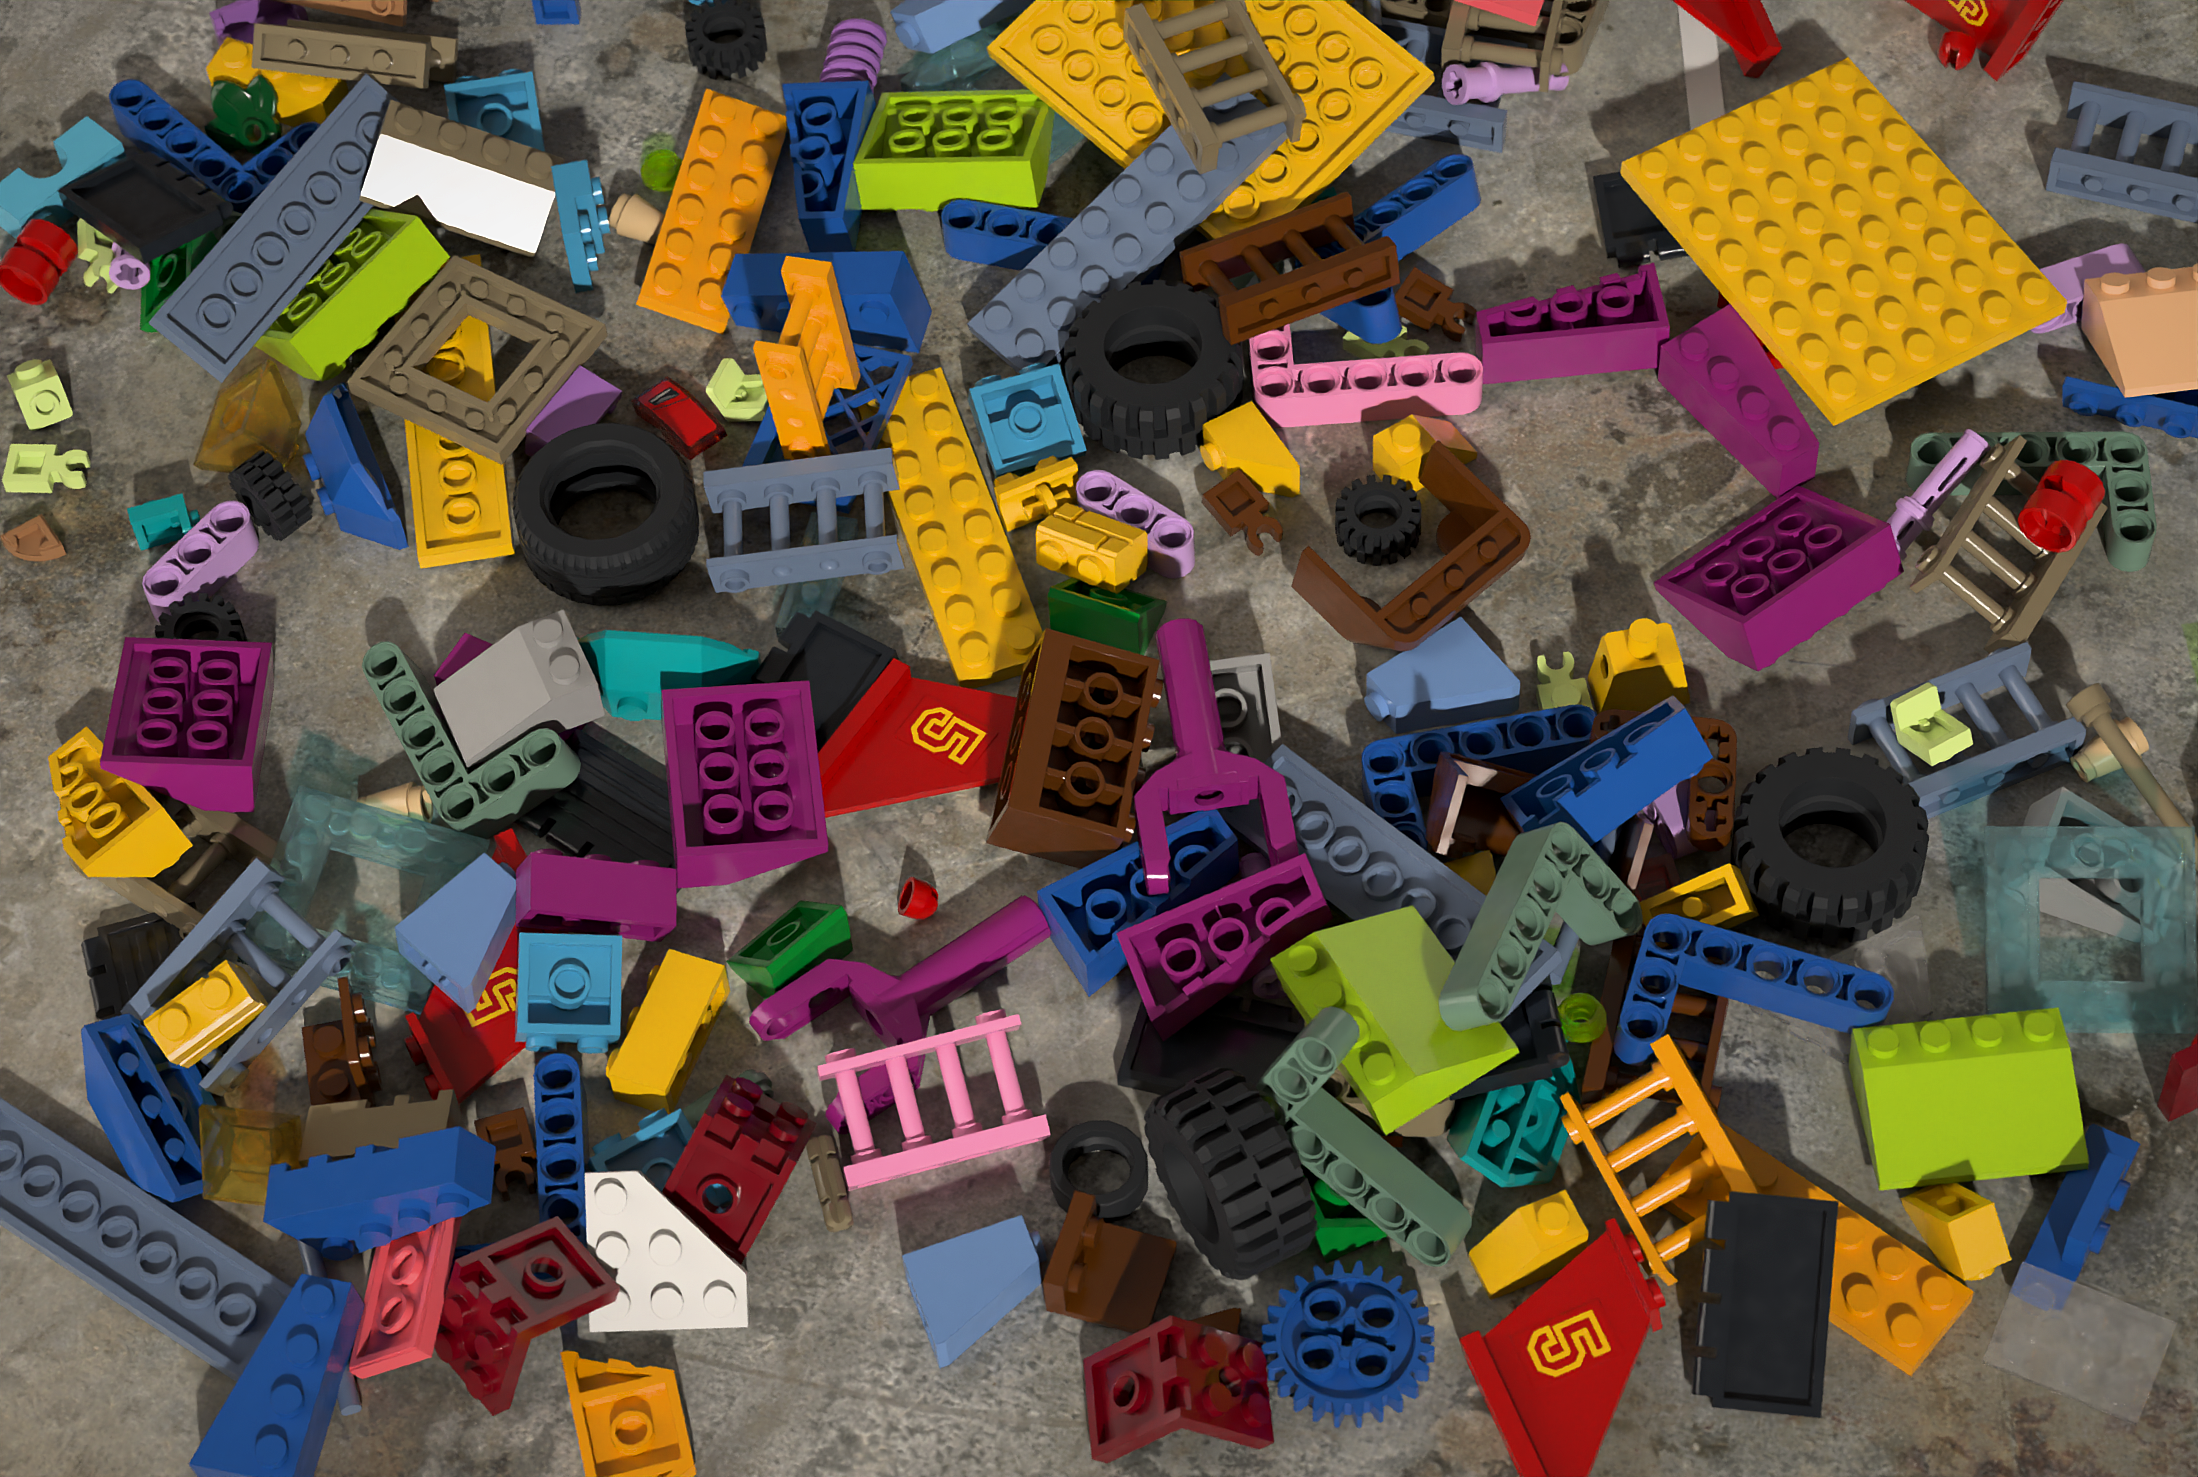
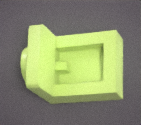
M723 358L706 387L707 395L728 422L762 421L769 402L761 374L745 375L733 358Z
M40 359L26 361L15 368L16 372L7 375L27 426L31 431L70 418L73 415L59 376L50 359L43 362Z
M1930 682L1891 702L1890 707L1898 743L1929 765L1934 766L1939 762L1947 761L1954 754L1973 745L1970 728L1941 709L1937 687Z

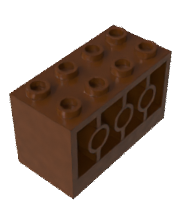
M1047 628L1044 630L1023 666L986 839L987 844L1082 869L1122 849L1123 841L1130 842L1136 825L1135 813L1130 812L1132 798L1143 786L1146 769L1139 767L1141 753L1148 752L1155 729V724L1148 722L1150 708L1157 707L1163 689V680L1157 678L1159 659Z

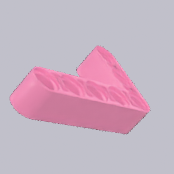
M1290 324L1247 339L1253 403L1271 428L1404 419L1411 414L1424 417L1463 415L1476 410L1482 401L1483 366L1476 356L1469 353L1458 352L1294 364Z

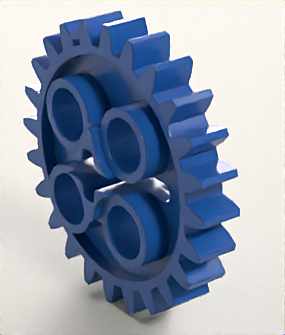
M1335 1261L1333 1274L1328 1276L1325 1275L1318 1265L1313 1266L1314 1281L1310 1283L1303 1277L1296 1275L1294 1277L1296 1293L1281 1288L1278 1291L1281 1307L1269 1306L1267 1312L1268 1321L1271 1324L1262 1325V1340L1267 1342L1262 1345V1351L1266 1361L1270 1362L1267 1365L1268 1380L1280 1379L1277 1384L1278 1396L1282 1398L1295 1393L1293 1410L1298 1412L1310 1404L1313 1406V1421L1316 1423L1323 1417L1325 1412L1333 1413L1334 1427L1337 1428L1341 1425L1344 1415H1352L1357 1428H1361L1363 1414L1371 1412L1373 1417L1381 1423L1384 1421V1406L1386 1405L1394 1411L1401 1413L1403 1411V1398L1401 1394L1417 1399L1419 1396V1384L1416 1381L1428 1382L1430 1367L1426 1363L1434 1362L1435 1347L1430 1345V1343L1434 1342L1435 1329L1434 1326L1425 1325L1429 1322L1428 1307L1415 1308L1418 1304L1417 1290L1401 1294L1402 1277L1397 1276L1388 1283H1385L1383 1281L1382 1266H1378L1371 1276L1364 1275L1362 1261L1356 1262L1352 1273H1345L1340 1261ZM1328 1311L1334 1313L1337 1317L1330 1321H1321L1313 1316L1319 1312ZM1373 1318H1382L1390 1324L1383 1328H1375L1368 1325L1367 1322ZM1304 1335H1307L1309 1337L1305 1340L1301 1339V1337ZM1345 1341H1353L1352 1346H1344ZM1391 1347L1395 1348V1350L1392 1352H1389L1388 1350ZM1313 1359H1322L1330 1363L1328 1367L1323 1369H1313L1306 1364ZM1366 1366H1376L1382 1369L1383 1372L1377 1376H1367L1359 1370Z

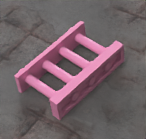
M1005 1009L995 1010L976 1016L977 1025L858 1056H856L855 1048L844 1049L825 1055L826 1064L817 1066V1075L819 1081L836 1078L855 1155L850 1156L852 1165L843 1167L847 1191L1049 1138L1051 1133L1046 1115L1033 1117L1032 1110H1026L1006 1036L1008 1032L1019 1030L1021 1026L1019 1014L1007 1017ZM986 1038L1006 1115L1001 1117L1003 1126L983 1131L981 1122L976 1123L956 1046ZM936 1051L956 1128L951 1130L953 1139L933 1144L931 1135H925L906 1059ZM886 1064L905 1142L901 1143L903 1152L883 1157L881 1149H875L856 1072Z

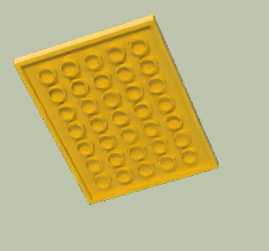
M1035 0L987 47V51L993 60L1121 167L1126 169L1171 125V122L1123 38L1125 8L1142 3L1151 19L1156 18L1158 21H1162L1212 4L1214 0ZM1245 0L1247 15L1293 94L1297 93L1302 98L1306 109V119L1302 121L1300 140L1291 143L1289 138H1287L1196 229L1211 241L1310 205L1435 81L1433 71L1344 0ZM1222 20L1166 38L1164 43L1170 53L1175 52L1179 56L1229 39L1231 36ZM1239 54L1186 72L1183 77L1189 88L1195 87L1199 90L1211 86L1224 72L1231 78H1235L1251 71L1242 55ZM1261 89L1250 92L1264 105L1271 107Z
M1849 57L1627 159L1621 165V176L1833 426L2063 314L2066 309L2067 300Z

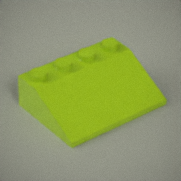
M1029 89L882 92L853 163L862 210H879L888 213L900 209H922L927 212H935L944 209L947 204L959 199L1023 210L1038 207L1047 181L1055 111Z
M370 209L254 346L304 378L321 382L330 380L343 371L346 366L345 360L356 349L364 348L377 337V329L388 318L399 315L407 308L410 303L408 298L419 287L430 284L441 271L440 267L450 256L418 216Z
M1413 905L1313 932L1270 959L1285 993L1307 1024L1319 1011L1326 1007L1340 1008L1356 1020L1360 1036L1356 1044L1338 1066V1069L1385 1136L1519 1053L1518 1047L1499 1022L1463 1031L1452 1030L1445 1024L1439 1011V998L1455 962Z
M2059 1007L1852 1029L1848 1068L1879 1191L2088 1169L2089 1159L2071 1049Z

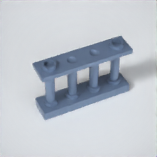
M1381 17L1382 31L1420 62L1441 65L1442 45L1446 29ZM1469 34V36H1474V41L1528 48V44ZM1472 59L1471 63H1463L1462 65L1466 68H1472L1481 62L1489 61ZM1493 62L1494 64L1498 65L1500 68H1501V67L1519 66V65H1512V64H1504V63ZM1441 82L1437 97L1421 94L1385 131L1502 153L1506 141L1507 110L1498 108L1502 94L1497 100L1493 102L1481 101L1480 105L1467 102L1463 105H1452L1443 94Z
M2074 81L2066 118L2078 120L2070 150L2056 147L2054 149L2045 191L2198 224V178L2179 174L2186 144L2198 146V107ZM2096 124L2123 130L2115 160L2088 154ZM2141 134L2169 139L2161 170L2133 164Z
M891 447L703 472L704 490L712 513L723 512L724 557L706 559V567L715 593H739L750 588L867 573L881 575L891 570L905 569L904 558L897 535L885 536L883 492L900 490L899 473ZM864 494L866 539L838 542L836 498ZM817 500L819 545L791 548L789 505ZM770 506L772 551L743 554L742 511Z
M2024 642L2012 648H1999L1984 659L1883 699H1870L1863 702L1855 710H1852L1848 740L1852 745L1874 737L1893 769L1903 776L1902 783L1904 785L1902 786L1904 787L1909 784L1914 788L1920 797L1919 806L1926 811L1927 819H1930L2071 762L2070 758L2083 748L2087 731L2080 721L2077 722L2074 717L2060 723L2050 719L2024 679L2032 650L2028 642ZM1930 682L1937 687L1941 709L1943 710L1962 703L1992 750L1975 757L1964 756L1962 751H1960L1949 760L1944 761L1947 768L1929 775L1921 774L1904 747L1898 743L1897 736L1893 731L1895 726L1890 704L1898 697ZM2005 685L2035 733L2017 740L2008 739L1980 695Z
M258 858L252 861L120 1011L122 1014L130 1013L141 1021L140 1025L146 1027L143 1020L200 978L207 979L209 977L208 972L212 970L210 964L223 949L234 951L279 993L255 1020L242 1028L245 1032L225 1054L218 1048H215L201 1059L210 1071L199 1085L206 1091L221 1097L226 1092L230 1093L236 1090L249 1075L248 1067L323 981L328 976H335L347 965L351 958V953L349 952L357 944L350 936L337 929H334L326 939L279 896L280 890L278 887L285 878L271 865ZM265 910L312 953V956L293 977L244 934L246 931L244 926L257 911L262 912Z

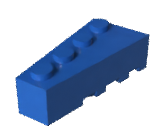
M869 81L782 84L787 109L785 111L791 142L790 154L794 167L793 177L798 219L810 253L855 252L863 210L861 208L853 163L877 106Z
M904 251L735 254L721 298L736 326L782 332L790 310V304L781 268L785 257L792 256L832 262L852 343L914 353L920 352L932 309Z
M1672 695L1504 795L1500 800L1520 834L1564 822L1572 826L1591 847L1680 781L1687 780L1698 774L1703 769L1704 764L1711 760L1713 756L1686 708Z
M1217 809L1197 811L1165 827L1170 853V861L1168 863L1171 878L1169 893L1148 895L1138 841L1037 891L1038 905L1050 927V938L1089 997L1128 965L1117 937V932L1220 889L1239 873L1238 839Z
M457 1126L400 1138L398 1148L396 1149L371 1144L357 1147L355 1149V1157L332 1162V1157L328 1154L309 1157L308 1167L291 1170V1166L287 1162L271 1165L269 1168L263 1222L320 1251L327 1259L335 1261L348 1260L355 1254L376 1246H385L392 1240L413 1232L425 1231L429 1226L453 1217L464 1216L471 1210L490 1204L496 1147L466 1129Z
M301 1273L188 1465L197 1477H314L338 1397L341 1379L347 1367L365 1307L364 1302L351 1282Z

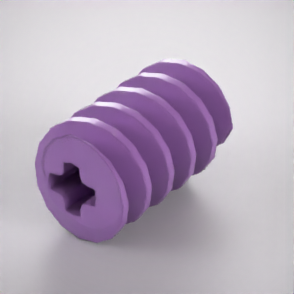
M848 19L837 24L830 36L820 82L869 81L874 96L877 74L881 68L880 62L884 56V47L887 43V34L882 27L865 19Z

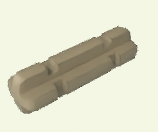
M825 1134L819 1137H812L808 1140L806 1148L826 1229L830 1232L847 1230L853 1226L854 1221L833 1138Z

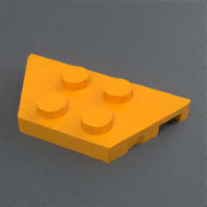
M569 1350L560 1352L586 1477H694L697 1474L674 1370L650 1365L641 1368L633 1366L628 1361L609 1358L608 1362L604 1363L579 1358L578 1352Z

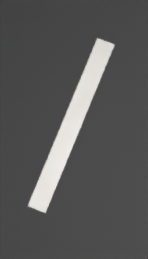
M1678 6L1690 130L1725 114L1717 38L1715 33Z

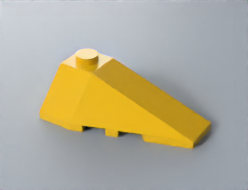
M86 726L48 756L53 790L59 797L61 810L57 811L58 819L64 827L66 836L62 839L63 849L87 877H155L163 869L174 865L181 855L193 845L160 803L142 785L101 769L100 759L103 743Z

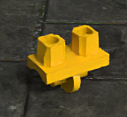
M1053 455L1038 461L1034 468L1035 471L1022 477H1018V475L1010 472L995 478L994 491L1002 525L1007 532L1041 518L1046 519L1049 515L1053 516L1054 512L1065 503L1077 505L1078 467L1072 457L1060 461Z

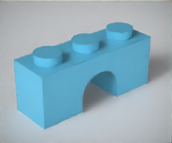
M88 116L83 118L53 141L62 166V170L59 173L47 178H34L20 168H17L0 181V227L17 239L24 226L32 219H42L58 227L75 214L63 206L58 190L125 158L126 154L122 142Z

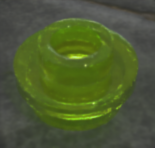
M659 149L651 152L646 156L641 167V178L644 185L658 192L673 190L682 160L671 150Z
M1574 993L1567 996L1558 1006L1562 1023L1561 1028L1564 1031L1565 1039L1576 1043H1586L1595 1040L1604 1032L1607 1023L1606 1011L1592 995ZM1577 1019L1587 1020V1022H1582V1023L1574 1022V1021L1577 1020Z

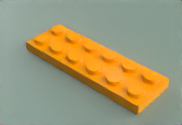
M706 88L636 305L720 334L724 333L730 313L721 298V294L735 254H749L787 132L786 116Z
M1722 1123L1762 1194L1838 1201ZM1698 1132L1655 1184L1702 1157L1700 1152L1708 1148L1700 1132ZM1711 1176L1661 1206L1689 1224L1706 1214L1707 1200L1727 1202L1725 1196L1729 1195V1191L1733 1190L1725 1176L1717 1180L1714 1176ZM1838 1201L1829 1321L1911 1377L1972 1302L1974 1291ZM1709 1238L1714 1243L1725 1249L1724 1239Z

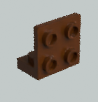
M348 976L337 978L342 1019L301 1027L311 1106L367 1099L371 1103L370 1108L376 1107L374 1092L383 1090L378 1062L373 1061L372 1048L377 1047L372 1019L367 1016L363 993L353 992Z
M1075 1191L1043 1279L1046 1311L1133 1334L1152 1325L1177 1251L1176 1242L1171 1239L1103 1222V1218L1097 1217L1095 1196Z

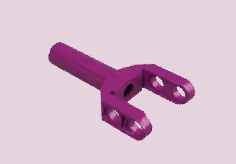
M1190 618L1175 619L1163 624L1156 631L1155 637L1176 758L1172 763L1155 771L1134 796L1136 830L1148 895L1169 893L1171 878L1168 863L1170 861V853L1162 811L1169 810V815L1193 811H1210L1223 807L1249 804V800L1258 799L1271 867L1299 856L1285 777L1256 758L1231 753L1226 750L1203 625L1198 623L1197 620Z
M1021 895L900 976L888 975L863 962L827 959L759 1004L752 1012L749 1023L764 1041L785 1039L851 996L852 1006L887 1048L924 1039L927 1037L931 1015L1049 938L1051 935L1050 927L1040 907L1028 896ZM926 1054L906 1059L914 1091L921 1084ZM886 1064L873 1067L857 1077L868 1121L896 1103ZM838 1091L836 1098L828 1106L825 1117L839 1134L844 1135L850 1132Z

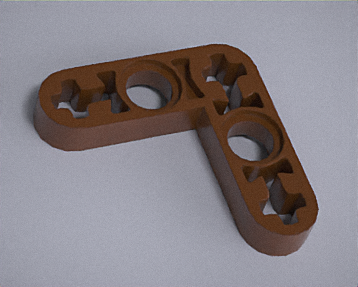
M1608 709L1600 712L1594 718L1592 724L1590 744L1607 735L1608 730L1617 729L1643 712L1621 709ZM1690 716L1707 747L1709 748L1707 739L1717 740L1719 749L1716 760H1709L1698 774L1688 779L1686 834L1687 839L1697 849L1714 852L1725 848L1729 843L1735 820L1737 736L1732 726L1723 720ZM1704 777H1714L1722 781L1725 788L1717 793L1707 792L1700 787L1698 781ZM1707 810H1715L1714 827L1716 831L1706 830L1704 821Z

